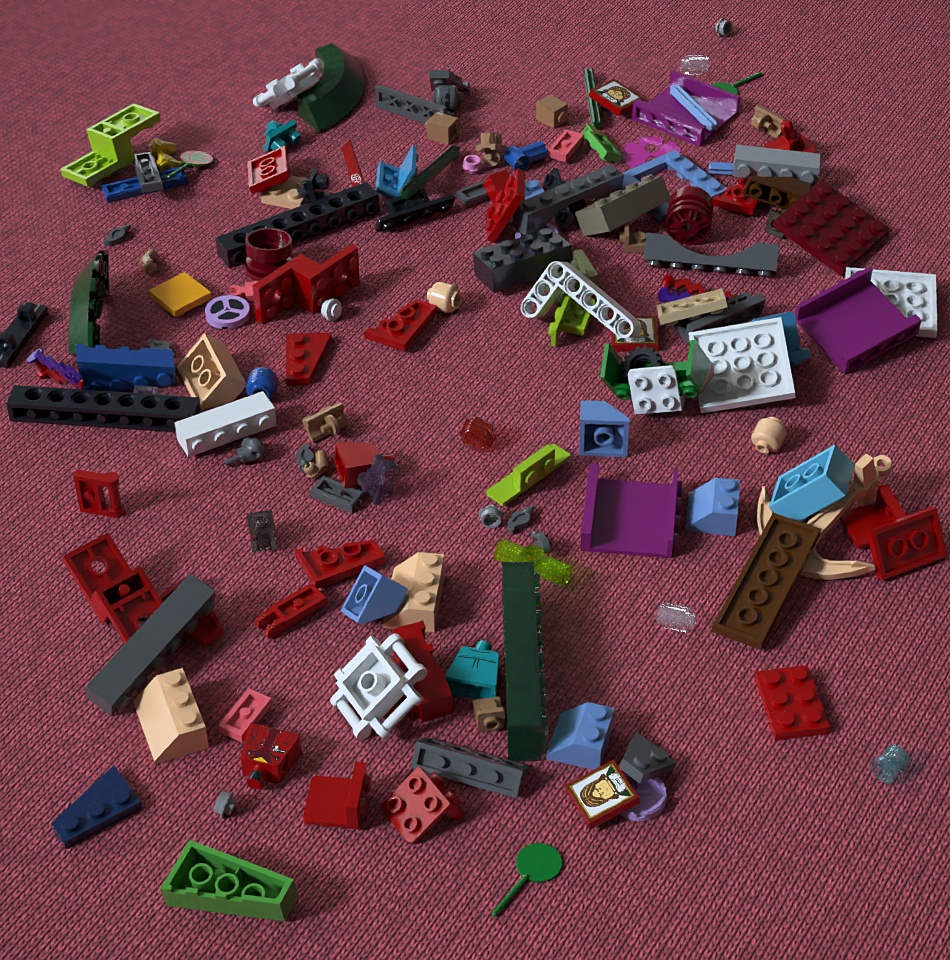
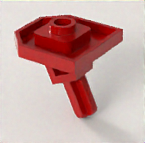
M790 120L781 122L782 136L764 144V148L815 153L816 147L814 142L795 131Z

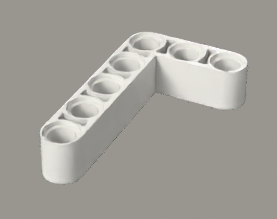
M554 261L550 263L521 304V311L524 316L528 318H541L547 314L562 291H564L618 337L635 338L641 332V324L633 315L568 262ZM560 266L563 268V275L561 277L558 276ZM577 280L580 282V288L578 291H576L574 288V284ZM547 284L550 286V293L548 295L545 294ZM593 294H595L597 297V302L595 305L591 303V297ZM534 302L537 304V311L535 313L532 311ZM610 308L614 311V316L611 320L608 317V310ZM627 322L631 325V330L628 334L624 329Z

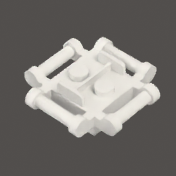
M315 58L305 68L301 63L290 69L291 73L281 80L275 79L267 84L266 88L268 91L257 95L253 99V104L255 107L261 108L269 103L272 110L319 81L316 73L324 67V62L320 58Z
M392 634L382 644L371 635L365 641L366 645L343 669L339 668L334 674L338 680L336 684L340 689L332 696L330 702L335 709L340 710L353 728V734L360 741L370 735L372 728L380 737L386 740L392 734L391 730L415 705L418 706L424 700L421 694L414 689L413 685L426 677L427 670L422 664H418L403 645L404 640L399 634ZM393 651L397 653L409 669L406 674L389 656ZM405 694L407 698L382 722L381 718ZM348 700L355 708V710L358 712V714L361 716L362 720L358 718L356 713L350 707V705L348 704Z

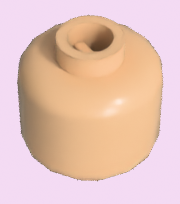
M437 282L428 290L427 300L429 303L437 305V311L452 313L455 309L459 308L462 294L454 284Z
M775 417L759 420L751 436L755 448L764 454L777 452L787 435L784 423Z

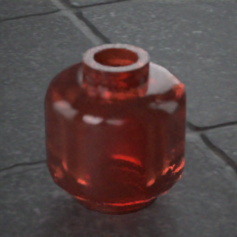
M474 416L471 419L467 418L459 434L464 445L479 452L483 451L486 446L491 448L497 435L493 433L494 425L478 416Z

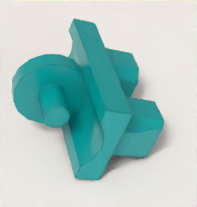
M294 119L284 125L282 123L277 124L275 121L268 122L266 125L267 130L265 131L267 143L263 148L267 152L284 145L287 148L286 140L293 146L299 143L301 135L296 130L297 122Z

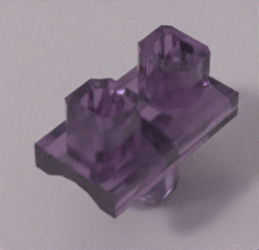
M381 454L374 455L371 468L367 469V472H362L358 475V484L362 486L363 492L373 497L374 505L381 504L384 496H392L394 484L389 477L398 476L400 467L395 460L386 461Z

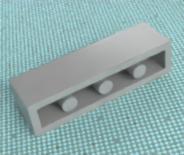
M736 145L733 177H793L811 185L817 184L820 170V154Z

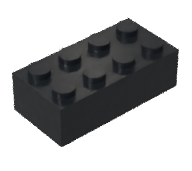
M544 228L533 234H525L514 240H505L491 247H482L480 250L473 252L475 276L494 293L539 279L548 265L554 261L568 262L570 264L572 261L571 244L551 228ZM561 266L558 269V273L563 271Z

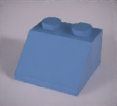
M581 400L579 456L627 457L629 418L606 401Z
M714 478L690 492L685 531L735 536L741 480Z
M364 565L340 611L363 625L395 613L398 607L404 603L408 588Z
M587 702L561 713L546 753V759L592 770L602 766L613 732L615 708Z

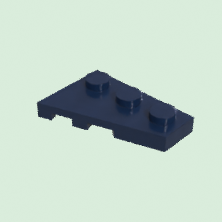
M113 765L51 823L52 830L64 848L67 849L141 810V801Z

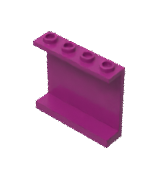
M672 70L670 72V86L649 103L639 99L633 102L632 120L700 147L739 114L740 96ZM680 85L719 123L718 130L709 132L706 126L702 125L670 93L671 86Z
M871 267L857 271L853 276L838 281L834 286L827 290H821L817 295L808 300L801 301L796 306V322L844 375L919 333L921 319L916 314L906 318L871 282L873 271Z
M589 463L580 551L672 558V548H678L679 533H674V530L679 531L680 515H675V513H680L681 498H676V495H682L683 482L678 481V470H673L672 484L599 479V464Z

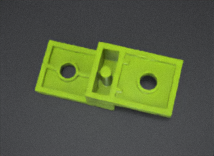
M133 103L86 129L92 152L61 168L62 177L88 187L95 185L97 181L104 177L111 176L116 170L128 166L130 162L135 160L130 137H135L142 130L153 127L155 123L161 120L160 113Z

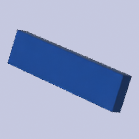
M180 167L160 171L163 190L188 184V178L184 170L171 179H168L167 176ZM138 177L101 186L107 203L152 193H142Z

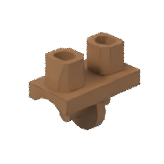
M756 105L755 114L750 124L755 126L757 130L764 131L774 138L782 136L781 122L787 121V119L761 105Z
M493 132L481 133V144L476 145V151L485 152L483 154V161L490 167H495L500 163V152H505L508 146L502 145V134H495Z
M340 402L332 406L329 405L323 408L322 411L302 419L309 440L313 443L329 434L336 435L340 432L341 428L349 425L344 414L343 403Z

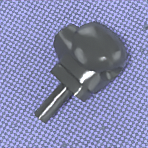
M244 438L241 447L236 449L238 455L224 462L226 466H229L239 460L243 464L257 461L264 456V445L257 438Z

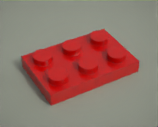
M285 145L248 162V183L252 195L257 192L263 193L269 187L275 184H283L291 178L289 153Z
M518 168L514 175H510L505 189L499 191L496 203L488 208L486 213L488 222L485 226L487 241L495 243L524 199L526 171Z
M929 507L866 530L877 579L885 580L947 557L938 511L935 507Z
M808 665L755 671L754 679L775 741L829 734L830 726Z

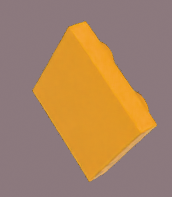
M186 272L148 290L149 297L174 317L181 316L212 298L211 292Z

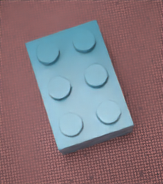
M836 445L829 447L778 477L769 508L776 514L800 522L805 521L813 513L822 512L835 501L840 502L846 497L855 464Z

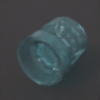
M890 744L883 751L882 755L877 756L871 762L870 767L873 774L880 781L891 783L898 777L899 772H903L910 765V757L900 746Z

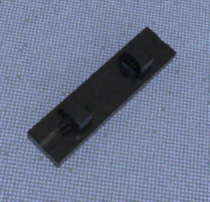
M26 302L25 305L21 304L18 307L17 316L4 333L0 332V367L8 369L48 314L46 305Z

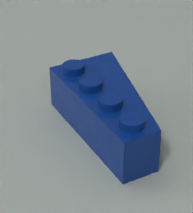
M75 344L78 371L85 382L83 390L127 392L177 385L173 352L170 349L141 348L139 351L120 346V349H106L105 345H96L95 348L84 347V344Z

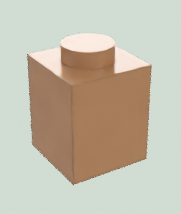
M548 95L536 102V120L553 129L567 121V103L552 95Z
M436 112L426 122L427 139L449 145L458 136V118Z

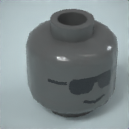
M439 85L437 90L434 89L433 102L446 106L447 111H455L458 104H462V92H458V88L455 85Z

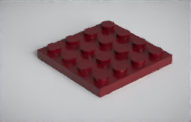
M823 180L778 216L772 224L775 229L840 276L846 272V267L851 268L879 243L890 230L881 221L874 218Z

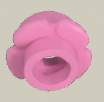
M469 155L464 158L462 168L468 173L474 174L482 169L483 164L480 157Z

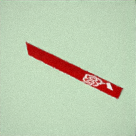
M349 140L341 147L352 185L356 186L364 182Z

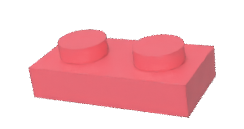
M565 129L547 150L548 157L566 162L583 143L584 134Z
M248 688L218 725L219 733L243 743L249 724H258L272 706V699Z

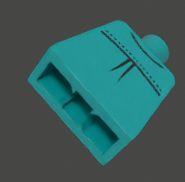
M479 641L476 648L464 646L459 650L445 675L452 696L475 700L497 697L499 654L491 651L492 645L490 643Z

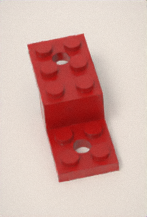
M351 244L322 264H318L300 254L252 285L256 321L264 324L294 303L314 314L322 308L326 300L337 299L360 283L358 247Z
M108 532L62 557L64 564L102 625L111 621L124 643L140 628L138 626V619H148L163 603L141 566L131 570ZM96 561L102 562L106 570L103 573H97L92 569V563Z

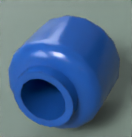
M258 367L253 369L247 381V394L251 396L263 391L267 398L271 400L277 391L278 377L269 368Z

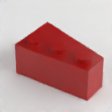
M423 620L393 629V634L401 636L404 640L403 645L417 663L422 664L427 670L426 677L413 685L414 689L424 698L418 706L415 705L411 709L413 713H418L422 723L453 713L452 694L441 665H436L431 654L435 651L433 644H426V626ZM394 651V659L392 660L406 674L409 669Z

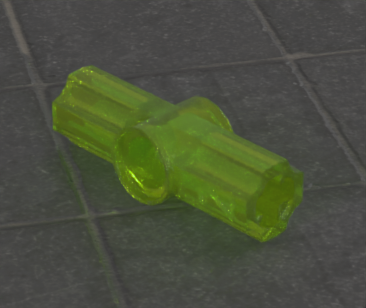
M500 539L493 555L495 560L521 569L522 575L527 579H538L541 577L565 586L572 572V565L544 555V550L536 545L523 547L505 539Z

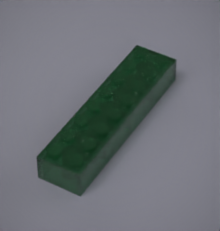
M502 562L508 760L516 762L541 761L542 750H547V733H542L547 732V715L545 711H541L546 710V693H544V690H540L545 689V672H543V669H539L544 668V652L542 649H538V647H543V632L541 629H537V627H542V614L540 609L536 610V607H541V595L539 590H535V588H540L539 572H534V562Z

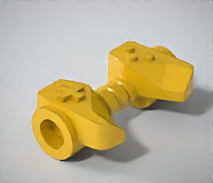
M158 138L150 142L148 147L153 155L158 157L156 165L160 171L182 167L183 162L177 161L168 155L175 153L176 147L174 143L162 141Z

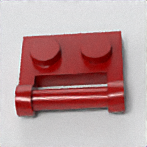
M79 469L75 471L73 479L80 512L119 518L125 514L118 489L119 475L116 472L102 474ZM103 486L108 487L111 505L106 504Z

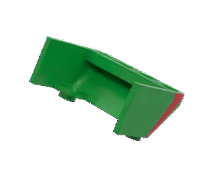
M690 340L688 361L664 362L666 366H674L676 369L680 396L688 398L697 397V395L702 394L714 376L715 367L696 340ZM605 343L600 379L618 399L628 400L632 396L630 385L624 379L620 369L622 368L621 362L623 359L610 343ZM644 364L639 368H649L651 364Z

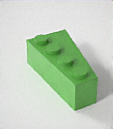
M192 840L188 841L160 888L167 906L285 921L299 897L294 879Z

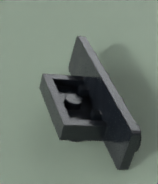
M555 167L544 179L546 191L567 183L561 179L559 170ZM584 199L568 205L555 215L561 232L564 233L575 218V212L586 207Z
M423 188L408 200L400 196L386 200L385 206L389 215L377 219L375 230L376 232L381 230L388 231L396 225H407L418 218L425 219L437 212H447L452 208L455 196L451 194L430 201Z

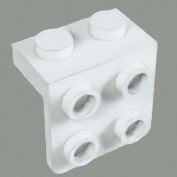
M674 366L629 370L628 379L635 415L682 411L685 396H680Z

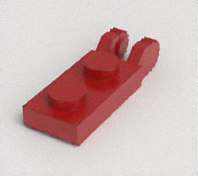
M310 583L272 605L270 609L256 618L254 624L258 629L265 628L264 634L269 639L275 638V636L282 633L284 628L287 629L327 605L328 598Z

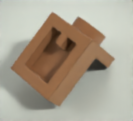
M625 223L624 231H620L619 241L620 244H624V253H644L646 233H629V223Z
M500 696L473 700V710L478 732L505 729V709L501 705Z

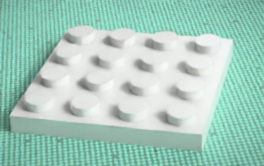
M846 267L845 279L864 269ZM873 269L871 282L906 318L916 314L921 319L919 333L916 336L936 338V274Z
M781 317L689 333V339L697 341L715 367L713 378L702 394L698 395L701 413L796 398Z

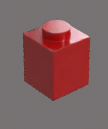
M507 169L489 175L483 183L493 205L496 203L499 191H503L506 187L507 179L510 176Z

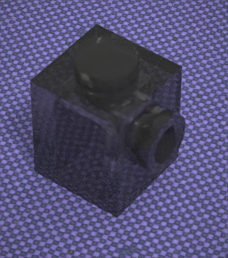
M272 510L247 513L252 552L277 549Z

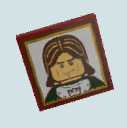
M614 78L591 89L589 93L590 98L618 116L632 110L635 100H644L642 96Z
M634 316L641 324V332L635 338H620L611 331L612 347L615 351H636V347L639 346L641 349H643V346H648L649 349L653 347L658 351L656 316ZM627 322L624 327L625 332L627 334L631 330V325L629 324V322Z
M614 759L564 785L568 796L590 830L641 803L638 795Z

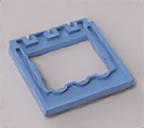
M676 150L623 172L622 190L626 189L625 186L634 182L640 183L639 180L650 174H657L658 171L664 168L675 170L679 178L690 181V186L698 187L708 192L712 201L717 195H723L724 190L727 189ZM668 202L648 211V213H651L661 223L665 222Z

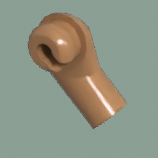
M149 249L139 261L141 269L143 271L146 270L148 274H153L158 268L153 263L158 256L155 250Z
M319 450L315 453L316 463L309 462L310 466L307 464L304 466V472L307 477L317 478L328 470V457L325 450Z

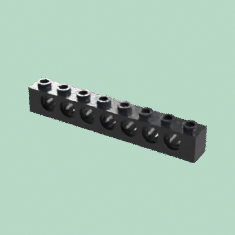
M367 182L220 235L215 237L217 255L228 268L245 263L247 258L245 239L252 231L264 228L280 229L290 234L292 244L380 212L379 194Z
M23 385L13 386L6 403L9 419L13 422L176 433L175 422L201 413L199 397Z

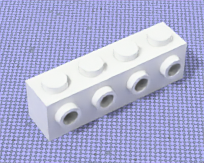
M263 391L175 422L177 440L188 457L277 426L275 407Z

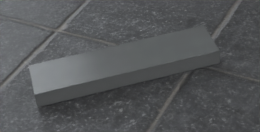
M153 153L134 154L135 160L133 164L142 193L163 190L162 180Z

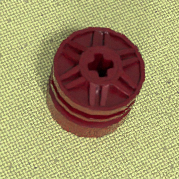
M687 186L676 190L670 196L665 226L667 233L673 240L690 245L697 244L707 238L711 230L713 201L708 192L698 187Z
M264 228L252 231L246 236V273L250 279L260 281L292 260V238L287 232L280 229Z

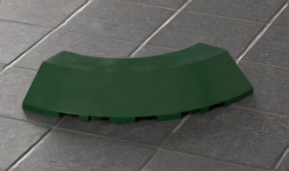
M333 43L316 49V58H320L324 62V67L319 71L322 77L314 86L297 95L298 115L318 133L325 132L340 124V119L344 116L349 117L351 110L359 106L362 94L365 92V77L361 66L353 56Z
M100 250L75 279L69 314L68 346L69 355L76 356L75 344H84V347L90 348L100 345L101 327L96 321L102 316L103 300L100 299L110 295L109 250Z

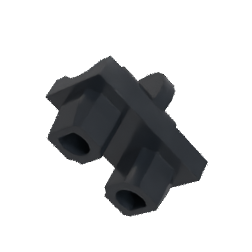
M311 169V176L301 182L302 185L297 189L300 197L311 202L333 194L332 192H323V189L329 188L330 179L329 175H320L318 169Z

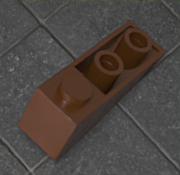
M750 176L742 191V195L788 209L810 190L811 184L793 177Z

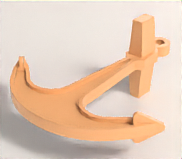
M865 454L855 463L854 478L851 479V487L847 490L846 497L840 502L835 501L806 523L821 528V532L800 575L814 579L835 580L853 576L857 577L875 570L874 564L861 561H829L823 559L818 555L816 545L856 499L857 504L861 507L871 504L876 499L877 485L880 484L879 477L887 476L892 471V461L889 457L879 455L872 458ZM762 486L757 510V523L760 535L772 515V510L769 508L770 500L765 486Z

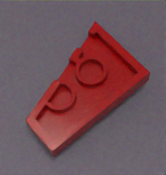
M332 332L286 334V386L311 384L318 369V363L321 357H324L327 345L332 341Z

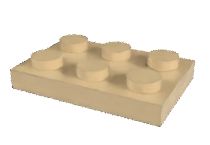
M722 288L656 305L660 324H666V326L679 323V320L688 318V320L698 319L701 317V314L708 312L710 314H718L723 312L724 308H728Z

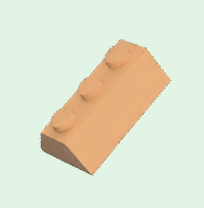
M205 333L177 366L191 397L200 398L201 410L233 402L247 385L226 344Z
M418 552L394 568L392 579L408 588L402 606L398 607L395 613L384 616L383 628L394 629L423 620L426 626L425 632H435L445 578L444 554Z
M183 668L157 675L133 701L154 763H162L208 749L206 727Z

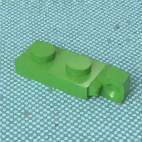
M586 124L585 129L581 133L584 134V140L590 142V146L600 154L599 157L602 160L619 163L622 154L605 134L599 133L593 125Z

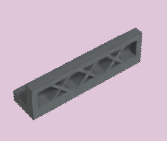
M379 84L375 87L376 108L424 124L436 112L454 117V113L448 112L446 106Z
M744 292L726 300L728 308H724L721 313L710 314L708 312L701 314V317L698 319H681L673 327L686 343L690 345V332L737 325L762 314L766 298L761 293L752 297L748 292Z
M424 737L416 741L410 768L416 769L420 766L429 773L437 772L443 778L518 798L523 778L529 774L531 766Z

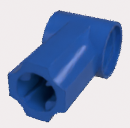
M538 141L521 148L510 146L504 152L503 157L515 170L519 168L524 171L528 168L529 164L548 157V151L545 143Z

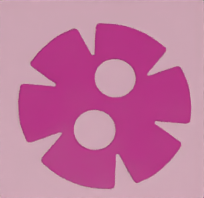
M643 137L637 139L641 146L632 141L626 144L622 153L633 155L622 158L627 165L635 168L646 163L645 160L648 157L654 156L658 158L674 150L678 153L682 151L672 141L662 145L663 138ZM647 145H656L659 150L650 153L645 151L644 148ZM664 168V169H662V170H660V171H658V172H664V171H667V169Z

